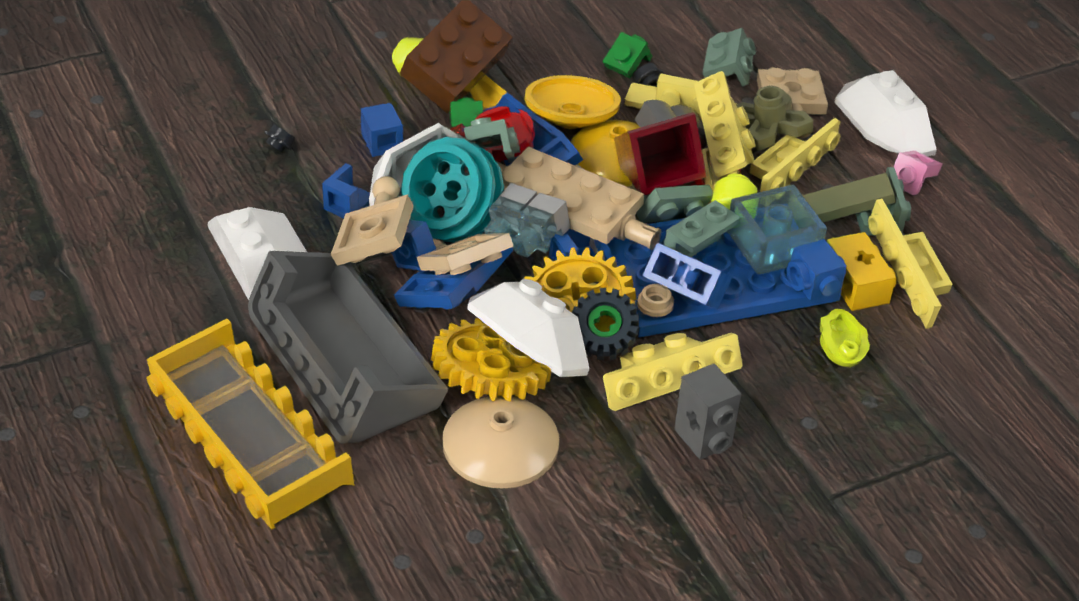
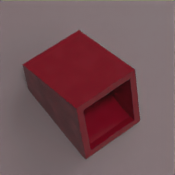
M693 112L627 131L614 138L620 169L637 191L643 193L644 196L651 194L655 188L675 187L707 177L696 116Z

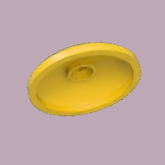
M572 75L545 77L532 82L525 91V103L532 112L554 125L567 129L586 128L603 123L613 117L620 109V95L614 88L601 81L587 77Z
M607 120L603 123L581 129L571 140V143L583 158V161L578 163V165L584 170L629 187L632 183L620 169L614 138L640 127L637 123L630 121Z

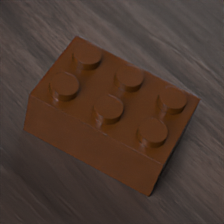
M462 0L406 56L400 74L448 114L450 112V102H456L458 99L463 98L504 56L513 37L471 1Z

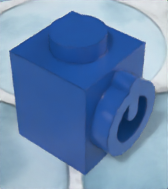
M822 239L793 248L791 261L787 265V276L792 288L796 291H802L812 301L841 292L847 265L826 240Z

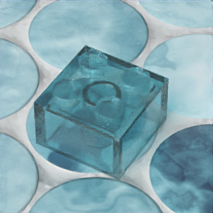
M794 184L731 199L730 210L737 214L740 219L739 224L727 232L757 275L787 268L788 263L791 261L794 247L825 239L827 227Z

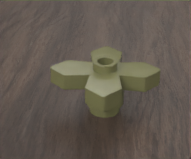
M765 86L760 88L754 97V104L746 102L736 104L738 108L743 106L747 113L750 124L746 125V129H749L756 145L754 148L756 150L774 146L778 133L800 137L813 132V119L805 111L791 110L792 98L779 87Z

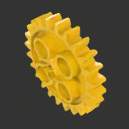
M572 247L567 257H564L560 251H557V260L552 261L544 257L545 267L541 268L534 265L532 267L534 277H524V279L539 283L542 286L541 290L550 297L563 301L566 304L565 308L572 312L574 306H578V300L581 296L587 298V292L594 290L595 294L600 293V288H606L608 293H612L613 289L619 290V295L623 297L626 294L630 298L631 304H635V300H637L636 290L633 288L632 276H627L626 266L621 265L617 267L616 257L614 256L605 261L602 250L594 257L591 256L589 247L585 248L582 255H577L575 248ZM593 282H599L598 284H595V285H589L590 283H593ZM558 286H564L560 289H553ZM603 315V317L600 316V322L594 325L599 331L608 332L610 331V325L614 324L615 321L610 316Z
M475 318L474 324H470L466 320H461L460 326L450 323L448 330L441 329L440 335L434 338L431 354L433 370L439 371L440 379H449V387L462 386V394L471 390L475 392V398L477 399L482 397L483 394H487L491 401H495L497 396H503L505 400L511 401L512 395H516L524 400L526 392L535 396L537 395L538 388L545 389L546 383L550 382L552 373L550 367L535 361L514 347L479 318Z

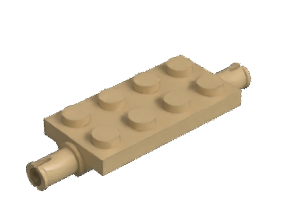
M528 147L509 166L497 162L501 168L505 189L510 183L537 191V195L543 193L566 201L570 229L604 244H608L614 237L622 241L627 238L650 250H653L660 241L661 229L636 220V212L644 204V194L531 147Z

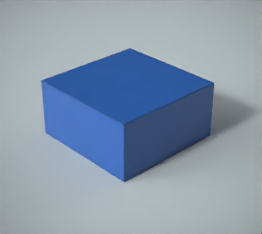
M409 220L402 246L391 252L397 268L420 270L417 257L436 250L427 223L425 221Z

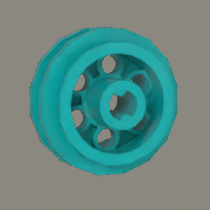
M444 137L427 143L413 155L403 174L400 194L401 196L408 194L414 205L410 220L425 221L433 239L455 243L476 234H482L493 224L502 207L500 195L505 187L501 168L490 152L465 139ZM465 166H467L470 173L468 176L464 173ZM450 167L448 173L443 175V172ZM440 207H443L445 210L442 218L437 212Z

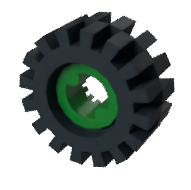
M600 288V293L596 294L594 290L587 292L588 297L584 298L581 296L578 300V306H574L572 313L579 320L586 355L589 357L592 354L597 355V360H604V356H610V360L617 359L616 354L621 353L623 356L628 352L629 346L633 347L636 336H638L639 317L635 304L630 303V298L626 294L623 297L620 296L619 290L613 289L612 293L606 292V288ZM606 315L613 318L615 323L610 325V331L602 332L595 327L594 324L600 322V316Z

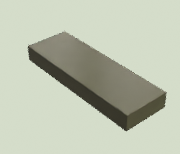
M883 173L790 198L788 202L802 227H807L873 209L878 199H883L886 205L896 203L888 175Z

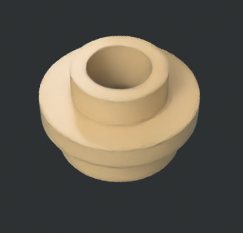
M650 284L644 287L639 294L637 305L640 311L648 316L662 317L673 310L674 299L666 286Z

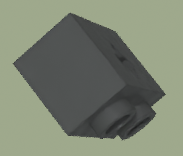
M715 363L686 374L681 378L674 429L700 460L713 454L723 453L732 446L741 398L740 391Z

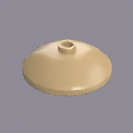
M488 396L465 404L449 418L443 431V451L449 465L468 481L490 488H513L537 480L552 467L559 451V433L552 418L537 405L517 397H511V401H507L503 396H497L495 401H491Z

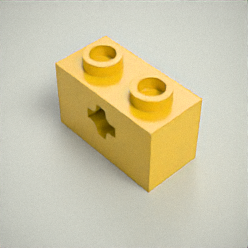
M866 232L827 239V243L838 256L843 258L847 265L841 295L851 311L889 304L893 289L897 283L896 274L887 265L880 254L879 248L872 243Z

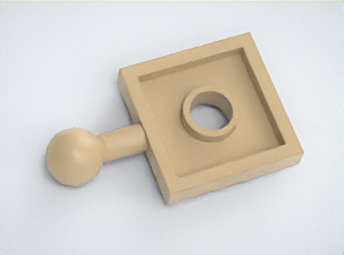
M780 68L758 69L757 83L759 89L765 86L779 87L792 98L791 110L805 111L807 114L826 115L828 102L819 71L808 68L799 70H782ZM811 133L796 138L804 139L808 137Z
M383 176L374 182L372 187V193L375 198L374 205L345 214L331 252V256L337 266L348 262L357 263L368 256L382 252L391 253L402 246L414 205L408 194L398 197L400 187L394 178Z
M510 233L476 234L450 245H446L442 240L433 239L436 250L418 256L417 260L421 271H434L435 275L450 272L451 275H456L472 269L470 265L472 262L481 260L482 263H487L503 257L501 251L514 246Z

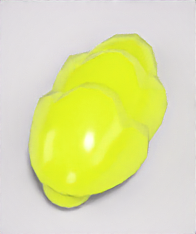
M834 309L827 316L821 317L820 344L829 360L843 367L858 365L869 351L870 344L867 329L852 314L843 309Z

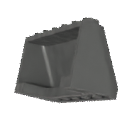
M268 252L249 297L248 311L250 318L339 443H359L439 408L448 391V387L349 262L337 266L331 253Z

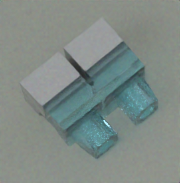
M510 183L490 206L491 221L484 231L485 234L510 233L514 246L513 250L528 258L535 250L546 253L549 250L551 238L555 234L563 236L570 229L567 203L564 200L543 193L537 195V191Z

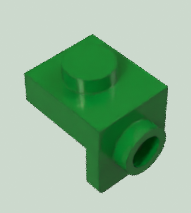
M621 32L602 62L606 68L631 78L642 59L649 62L652 54L645 39L635 34L630 36Z
M460 98L456 102H450L451 131L466 138L464 127L471 126V121L483 113V101H475L472 98Z

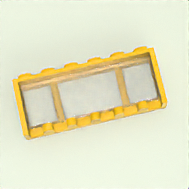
M228 319L147 359L151 375L146 378L156 397L160 395L164 397L172 417L175 420L182 419L186 432L193 443L197 444L200 442L204 446V452L210 464L214 468L221 467L231 490L234 493L241 492L255 519L261 517L271 530L275 528L274 524L338 487L342 485L354 486L351 457L346 452L336 458L334 442L330 435L325 433L320 437L316 436L310 413L306 409L299 413L294 411L290 391L286 386L277 390L274 388L272 374L267 364L263 363L256 367L248 343L243 341L238 345L235 344L232 325Z

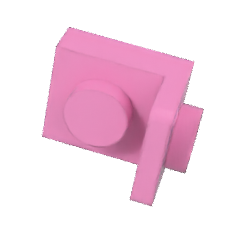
M915 150L899 153L894 164L898 179L903 181L904 191L911 195H917L925 178L938 176L942 167V163Z

